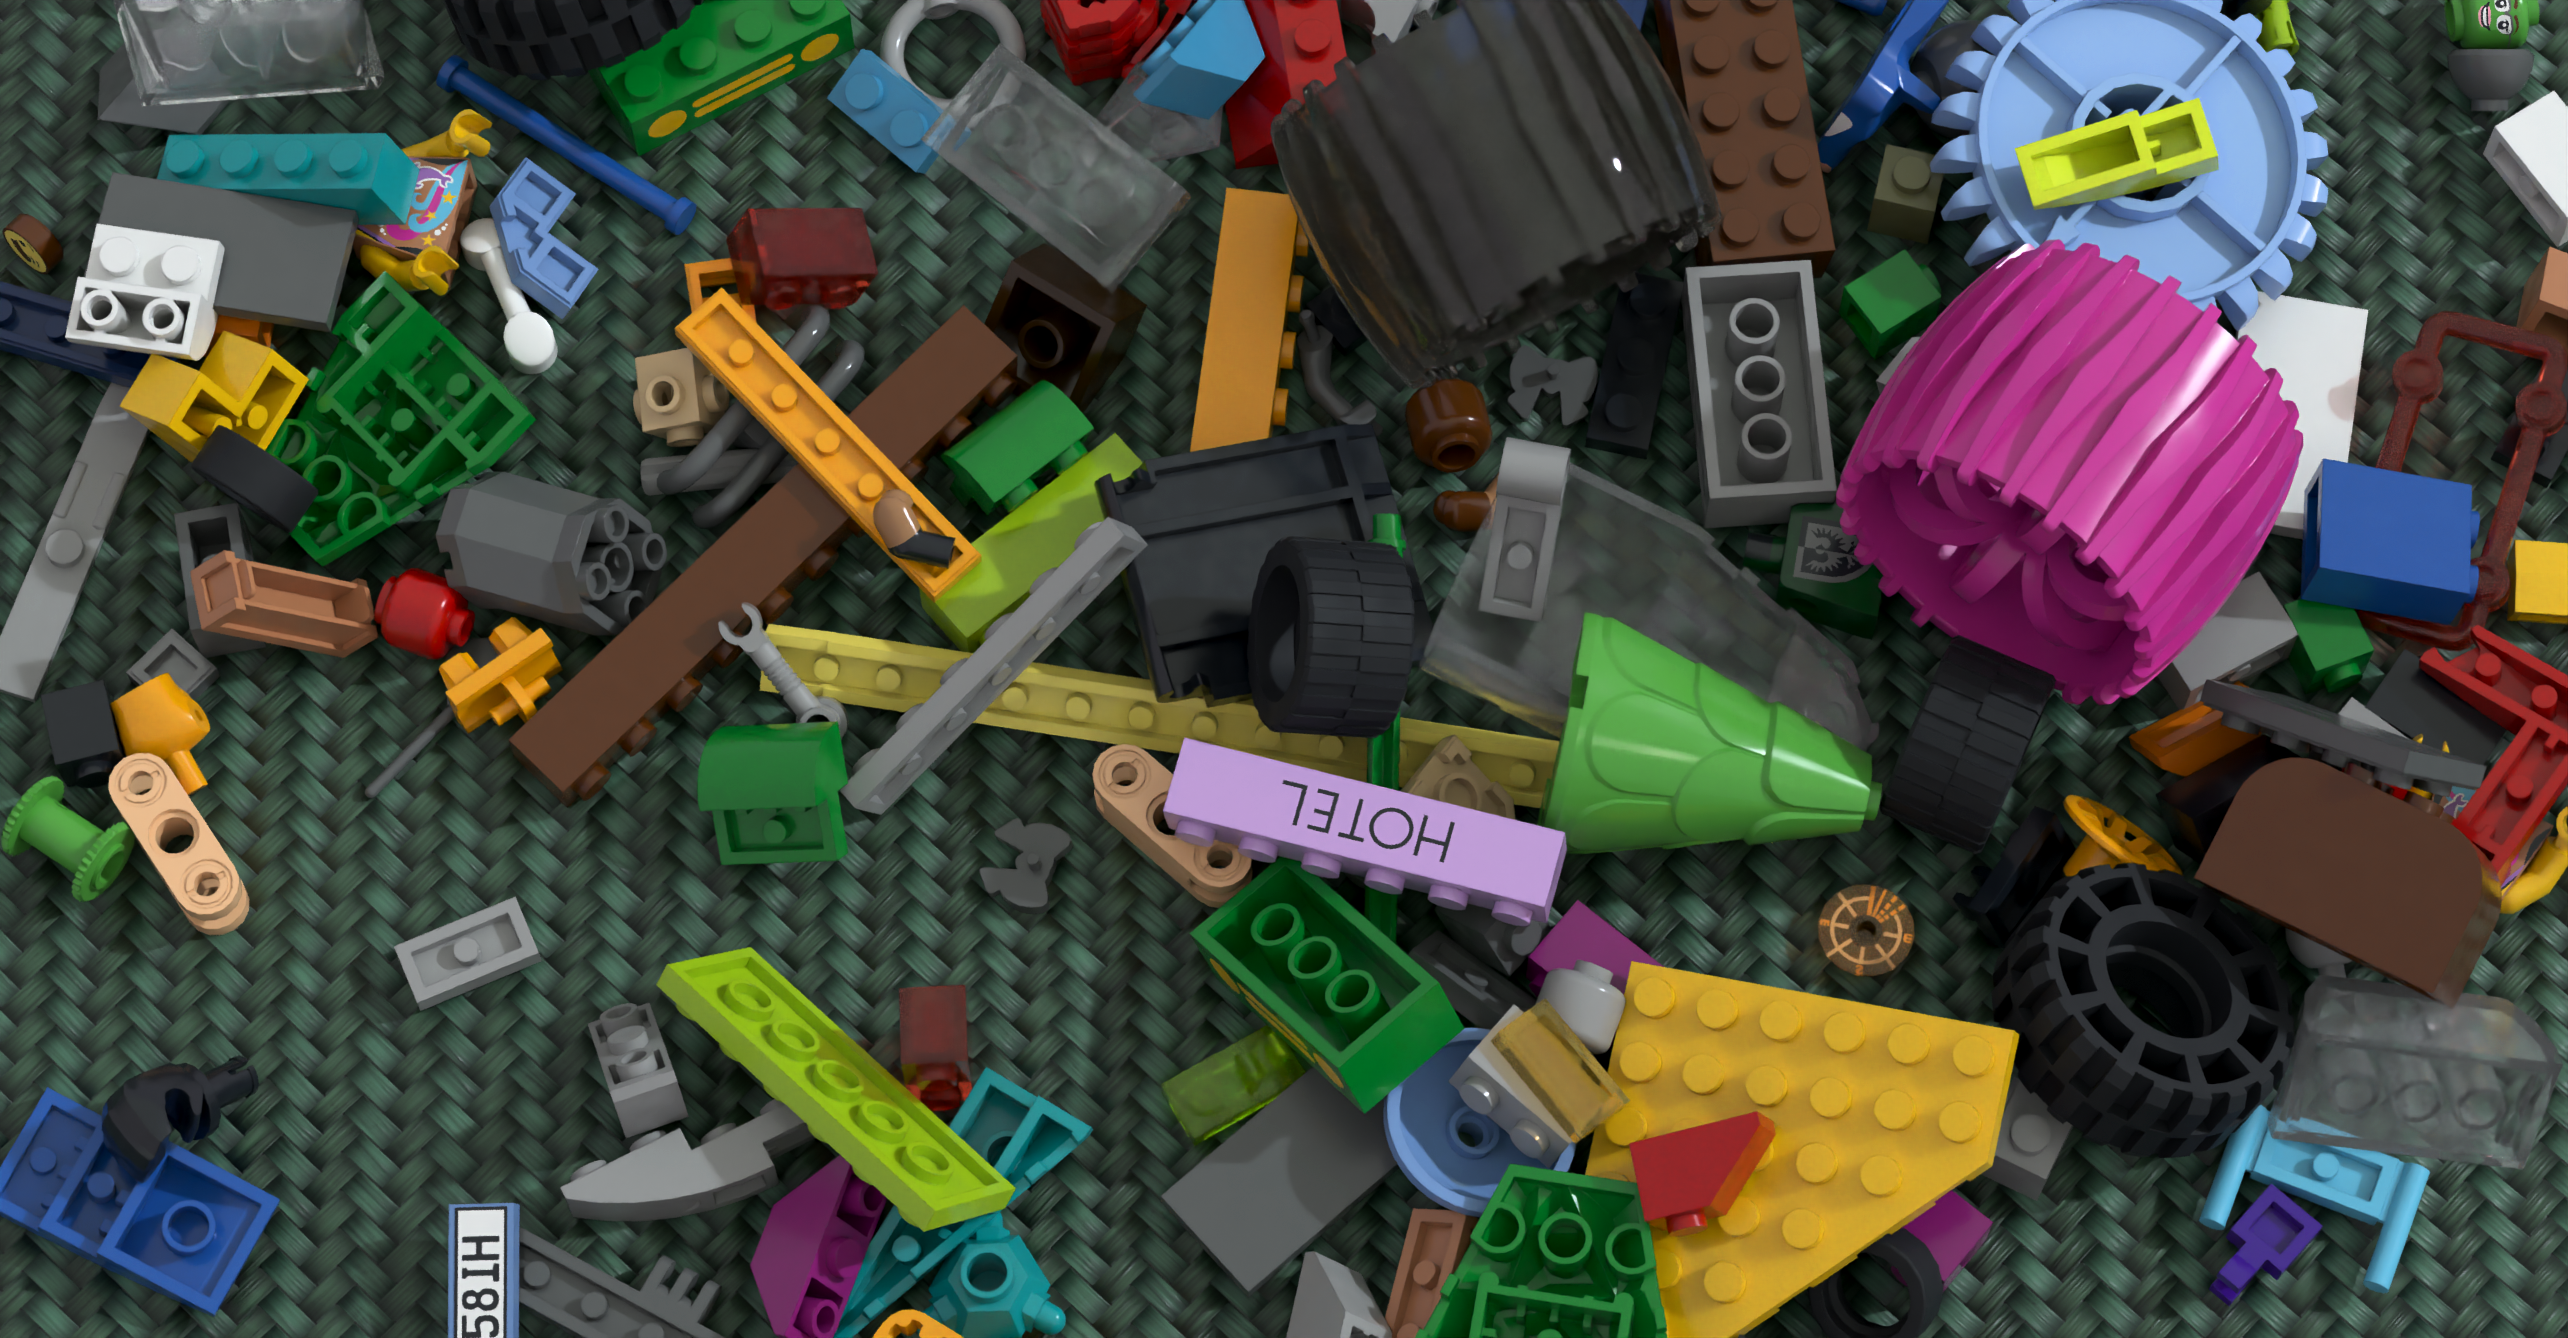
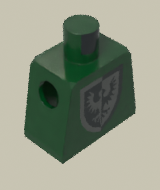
M1796 504L1791 506L1786 537L1748 531L1742 569L1779 575L1775 599L1776 608L1780 611L1872 640L1882 593L1878 584L1883 575L1873 562L1868 565H1861L1854 555L1859 540L1856 535H1847L1842 532L1840 518L1844 511L1843 508L1837 504Z

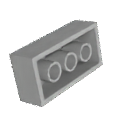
M1811 260L1686 268L1681 304L1704 527L1717 528L1788 523L1791 506L1834 504L1837 488Z

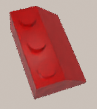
M1244 0L1266 57L1243 85L1224 103L1236 169L1357 152L1358 115L1337 1Z

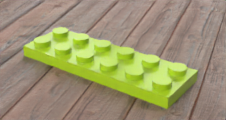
M747 947L666 965L656 985L676 1003L677 1010L686 1018L697 1022L719 1043L720 1049L725 1055L740 1062L760 1080L765 1091L772 1098L786 1104L807 1124L808 1130L815 1138L829 1144L850 1163L854 1173L861 1180L876 1187L897 1207L898 1213L905 1221L925 1232L1006 1208L1016 1188L754 949Z

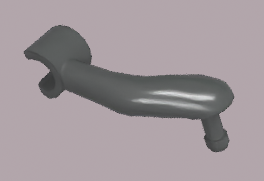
M1303 310L1299 315V320L1305 330L1297 338V347L1303 382L1308 396L1337 422V425L1372 424L1375 436L1378 437L1384 430L1374 420L1377 415L1375 406L1368 400H1363L1353 407L1336 390L1331 381L1330 369L1333 352V334L1322 325H1316L1315 316L1312 311Z

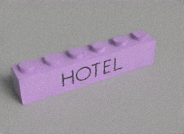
M1185 737L1163 808L1168 827L1176 830L1175 836L1185 842L1210 847L1213 845L1214 840L1238 845V852L1257 861L1272 863L1276 861L1277 856L1301 861V868L1303 870L1325 878H1338L1340 871L1365 877V885L1384 893L1402 894L1403 888L1428 893V900L1430 902L1452 910H1465L1467 903L1492 909V917L1516 926H1529L1531 920L1547 923L1567 851L1565 832Z

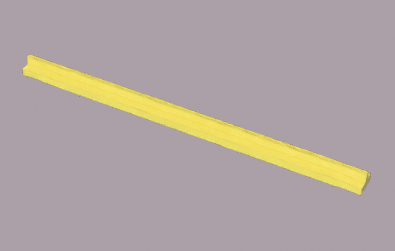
M768 624L765 631L770 641L781 653V657L793 669V673L797 674V678L801 679V682L807 686L814 696H829L840 703L906 712L917 704L925 703L942 686L940 680L947 669L957 661L969 658L973 654ZM1032 662L973 722L1117 745H1136L1139 748L1180 754L1185 737L1367 782V738L1273 732L1259 718V713L1254 706L1253 699L1207 708L1204 696L1169 703H1159L1156 701L1152 683L1149 679ZM761 671L760 691L779 693L780 691L775 689L776 686L772 685V681L768 680V676L764 675V671ZM1400 717L1399 787L1403 788L1443 738L1455 734L1472 753L1470 756L1471 761L1491 783L1497 781L1514 799L1515 805L1541 807L1547 778L1551 779L1559 741Z

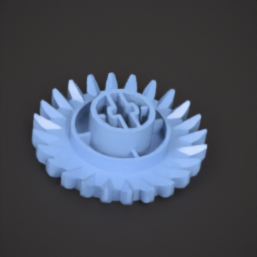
M2010 0L2007 8L2019 23L2007 16L1994 14L1985 18L1975 29L1971 38L1994 55L1983 51L1964 52L1956 57L1945 75L1947 79L1978 92L1964 91L1948 96L1936 108L1931 123L1939 126L1969 131V135L1959 136L1946 143L1930 162L1931 172L1973 173V179L1958 189L1941 211L1944 221L1965 219L1987 213L1991 222L1984 228L1964 257L1969 266L1986 262L2008 250L2014 251L2016 248L2028 243L2036 249L2047 240L2059 239L2065 245V250L2075 251L2083 243L2096 244L2100 249L2099 257L2116 263L2125 255L2139 259L2140 265L2137 272L2161 284L2169 275L2182 283L2176 293L2202 311L2210 303L2216 306L2215 301L2218 300L2225 315L2237 331L2250 322L2259 307L2257 289L2251 278L2274 301L2291 284L2293 273L2289 260L2280 250L2300 262L2313 250L2317 234L2311 223L2297 212L2317 217L2327 206L2328 188L2319 178L2307 174L2306 170L2319 168L2328 157L2327 140L2317 133L2305 132L2302 123L2306 122L2318 108L2313 93L2303 89L2290 90L2284 77L2296 62L2286 49H2274L2266 53L2261 45L2256 42L2262 29V23L2257 18L2248 13L2232 21L2220 13L2223 4L2222 0H2055L2056 2L2053 0ZM2196 98L2200 99L2217 150L2219 170L2167 184L2152 201H2145V199L2155 188L2103 200L2034 210L2015 148L2137 110L2139 116Z

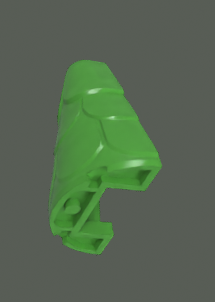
M1585 612L1572 666L1569 701L1551 779L1547 778L1536 825L1565 832L1566 853L1589 854L1653 847L1674 849L1741 839L1750 846L1859 832L1864 819L1875 821L1881 799L1882 783L1871 781L1872 755L1779 701L1767 702L1701 662L1695 664L1613 617H1602L1598 614Z

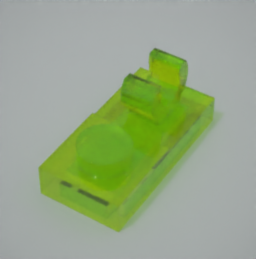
M1266 1025L1219 1053L1211 1055L1162 1083L1161 1092L1195 1146L1269 1104L1306 1072L1289 1045Z

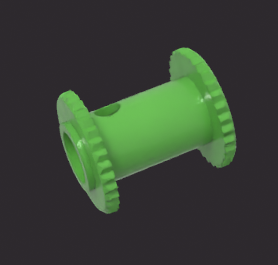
M46 777L33 784L12 809L1 835L3 851L10 856H15L29 850L31 846L35 847L75 874L71 887L73 889L71 893H73L75 899L80 902L93 900L114 882L124 868L132 852L135 835L126 822L122 821L116 825L113 824L111 828L104 832L77 813L69 810L61 802L65 792L63 790L65 787L63 785L64 782L58 777Z

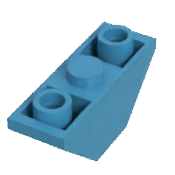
M1197 0L1195 5L1182 17V20L1163 39L1161 45L1141 65L1140 68L1148 77L1133 95L1145 104L1209 120L1243 85L1266 57L1245 1Z

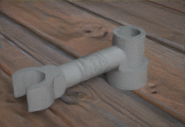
M747 602L742 603L743 610L752 620V629L747 635H737L724 620L719 621V631L722 637L731 644L740 645L760 670L764 671V675L768 676V680L772 681V685L776 686L775 689L780 691L779 694L783 696V699L797 715L796 723H809L811 716L816 714L824 715L830 722L838 721L841 739L844 737L849 725V718L845 707L832 697L814 696L807 686L801 682V679L797 678V674L793 673V669L781 657V653L763 630L762 616L755 606Z

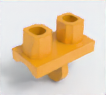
M511 617L493 629L492 634L488 637L498 657L485 666L479 668L467 652L458 653L440 665L439 671L448 690L445 693L457 721L467 734L491 718L500 727L517 714L526 723L538 712L533 703L552 691L547 680L563 670L552 650L553 643L542 628L532 632L517 618Z

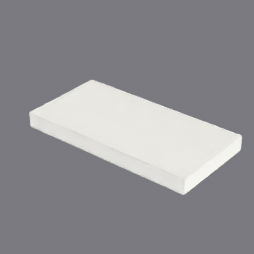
M2257 291L2259 305L2257 312L2245 327L2236 331L2235 339L2238 340L2241 336L2248 335L2257 344L2252 357L2263 371L2275 368L2283 378L2279 394L2283 401H2293L2297 406L2299 418L2294 429L2303 433L2304 445L2289 493L2270 534L2303 539L2304 491L2323 458L2348 463L2368 310L2280 295L2274 301L2265 292Z

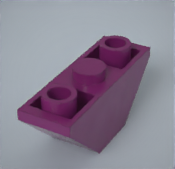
M841 1155L773 1205L751 1261L750 1267L774 1334L779 1338L834 1337L887 1198L876 1187L861 1180L854 1173L852 1165Z

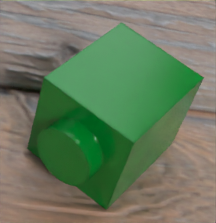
M1904 249L1844 286L1839 314L1874 360L1929 327L1936 320L1942 297L1941 287L1931 269L1923 263L1917 265Z
M2298 599L2283 606L2298 633L2288 659L2305 695L2325 687L2328 693H2336L2355 685L2363 678L2362 674L2370 661L2374 648L2354 608Z

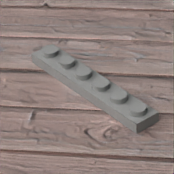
M1107 517L1103 522L1094 523L1084 530L1075 541L1074 548L1076 550L1059 567L1045 571L1034 581L1029 590L1030 597L1014 613L1005 614L997 619L986 631V641L969 658L961 659L947 669L940 680L942 686L925 703L913 706L900 717L896 724L897 732L881 748L867 752L855 763L851 771L853 776L848 780V784L840 789L852 806L856 809L882 815L1148 545L1132 526Z

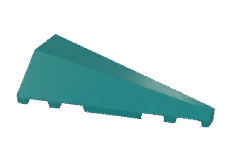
M988 1067L982 1072L949 1126L950 1129L1016 1188L1007 1206L1086 1140L1093 1131L1089 1125L1039 1095L1038 1097L1034 1096ZM894 1205L869 1244L833 1338H852L954 1252L963 1241L968 1240L1002 1210L923 1232L919 1227L905 1221Z

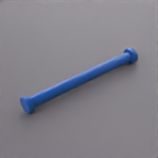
M458 55L451 56L441 67L436 79L438 87L448 93L454 90L458 91L665 221V229L673 234H681L691 223L697 207L691 200L686 197H682L679 200L672 197L468 69V62Z

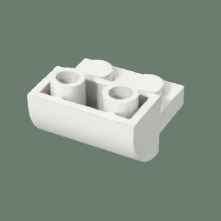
M96 224L86 276L77 278L65 338L69 342L157 354L195 361L201 359L210 345L218 319V314L213 309L225 251L224 246L217 240Z

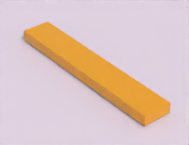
M722 287L674 328L675 335L934 603L981 562V554ZM892 489L906 492L913 500L911 509L923 531L955 538V546L949 569L901 559L889 552L874 525L873 508L880 500L882 494Z

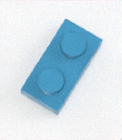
M860 50L827 97L829 101L917 173L925 174L960 126L956 120L870 50Z

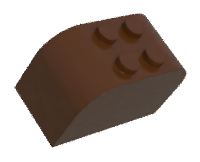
M2285 758L2266 764L2255 771L2242 784L2235 795L2194 878L2219 896L2442 1005L2454 1009L2495 928L2501 911L2502 892L2500 881L2495 868L2487 856L2460 830L2451 825L2454 817L2444 812L2442 806L2412 791H2407L2402 801L2392 796L2395 789L2373 779L2374 773L2348 762L2344 772H2341L2317 760Z

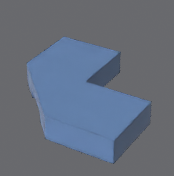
M525 157L489 207L511 282L563 320L599 269L548 233L576 193Z

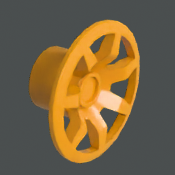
M2068 795L2064 799L2063 805L2069 816L2087 833L2063 867V872L2067 877L2074 876L2085 868L2109 864L2111 869H2113L2117 864L2123 863L2145 864L2147 870L2158 872L2159 870L2166 869L2183 875L2178 863L2170 853L2127 818L2107 806L2086 797ZM2104 817L2108 819L2107 827L2104 824ZM2128 831L2129 833L2134 835L2136 839L2129 841L2127 838L2124 837L2125 832Z

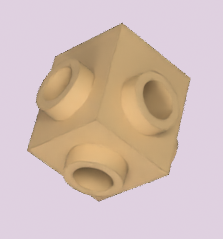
M688 348L635 358L638 389L634 392L633 406L635 415L642 425V432L666 439L667 446L670 447L698 445L704 438V434L713 428L725 414L724 411L728 409V389Z

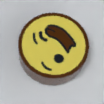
M17 215L2 230L6 242L16 255L40 274L47 275L64 258L63 248L57 238L44 224L31 215Z

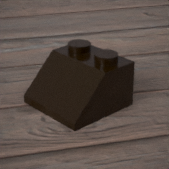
M1043 243L1011 261L984 324L1018 355L1017 376L1014 378L1017 381V385L1012 392L1019 397L1040 380H1046L1060 389L1084 413L1125 357L1147 304Z

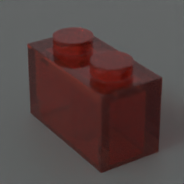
M862 208L747 209L726 238L742 305H766V307L773 310L787 309L797 304H823L824 307L829 309L844 308L856 303L878 275Z
M965 985L899 988L901 1066L905 1087L932 1111L957 1108L960 1105V1101H965L974 1087L972 1029Z

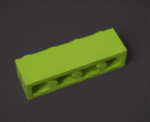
M1116 433L1111 435L1072 467L972 542L971 545L981 554V562L935 603L919 588L923 610L960 651L974 653L986 641L985 633L988 628L1003 615L1014 613L1030 597L1029 590L1034 581L1045 571L1059 567L1076 550L1074 544L1080 534L1094 523L1104 521L1094 487L1095 481L1111 473L1113 482L1123 480L1129 477L1143 462Z

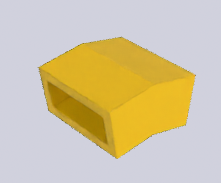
M2514 540L2507 560V621L2568 625V543Z

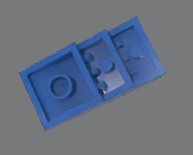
M48 1087L0 1167L1 1217L101 1267L213 1317L217 1314L280 1203L279 1198L170 1141L168 1142L165 1157L149 1179L142 1184L134 1179L108 1151L104 1143L102 1116Z

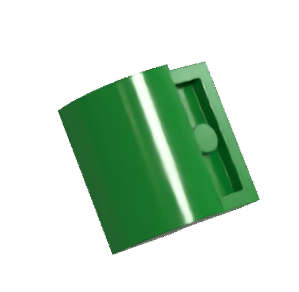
M1040 380L941 455V458L956 475L949 489L964 508L976 501L987 516L1001 505L1008 512H1011L1038 491V487L1033 482L1051 467L1060 475L1088 453L1083 443L1086 442L1094 427L1060 389L1046 380Z
M838 721L722 726L709 737L700 759L697 796L699 811H712L721 865L838 861L848 853L838 791L848 784Z

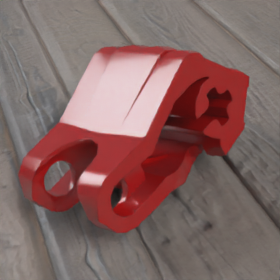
M1040 0V11L1044 21L1045 32L1051 37L1065 67L1064 71L1073 86L1112 77L1113 79L1119 78L1122 68L1132 60L1142 44L1157 29L1160 18L1159 0H1142L1140 5L1138 0H1102L1103 4L1101 0Z

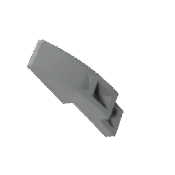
M774 1099L760 1110L761 1116L739 1127L735 1123L719 1126L707 1133L700 1141L702 1145L693 1150L689 1147L680 1128L668 1134L663 1130L651 1132L635 1141L630 1146V1153L608 1164L605 1160H597L579 1168L571 1175V1182L560 1187L572 1216L577 1218L601 1221H649L682 1217L723 1207L779 1185L772 1160L815 1139V1137L810 1133L807 1124L786 1104Z

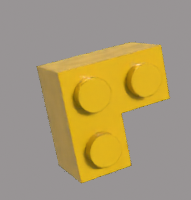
M223 330L199 371L160 355L151 354L121 402L120 407L186 459L193 462L218 425L234 431L265 451L309 379L273 349Z

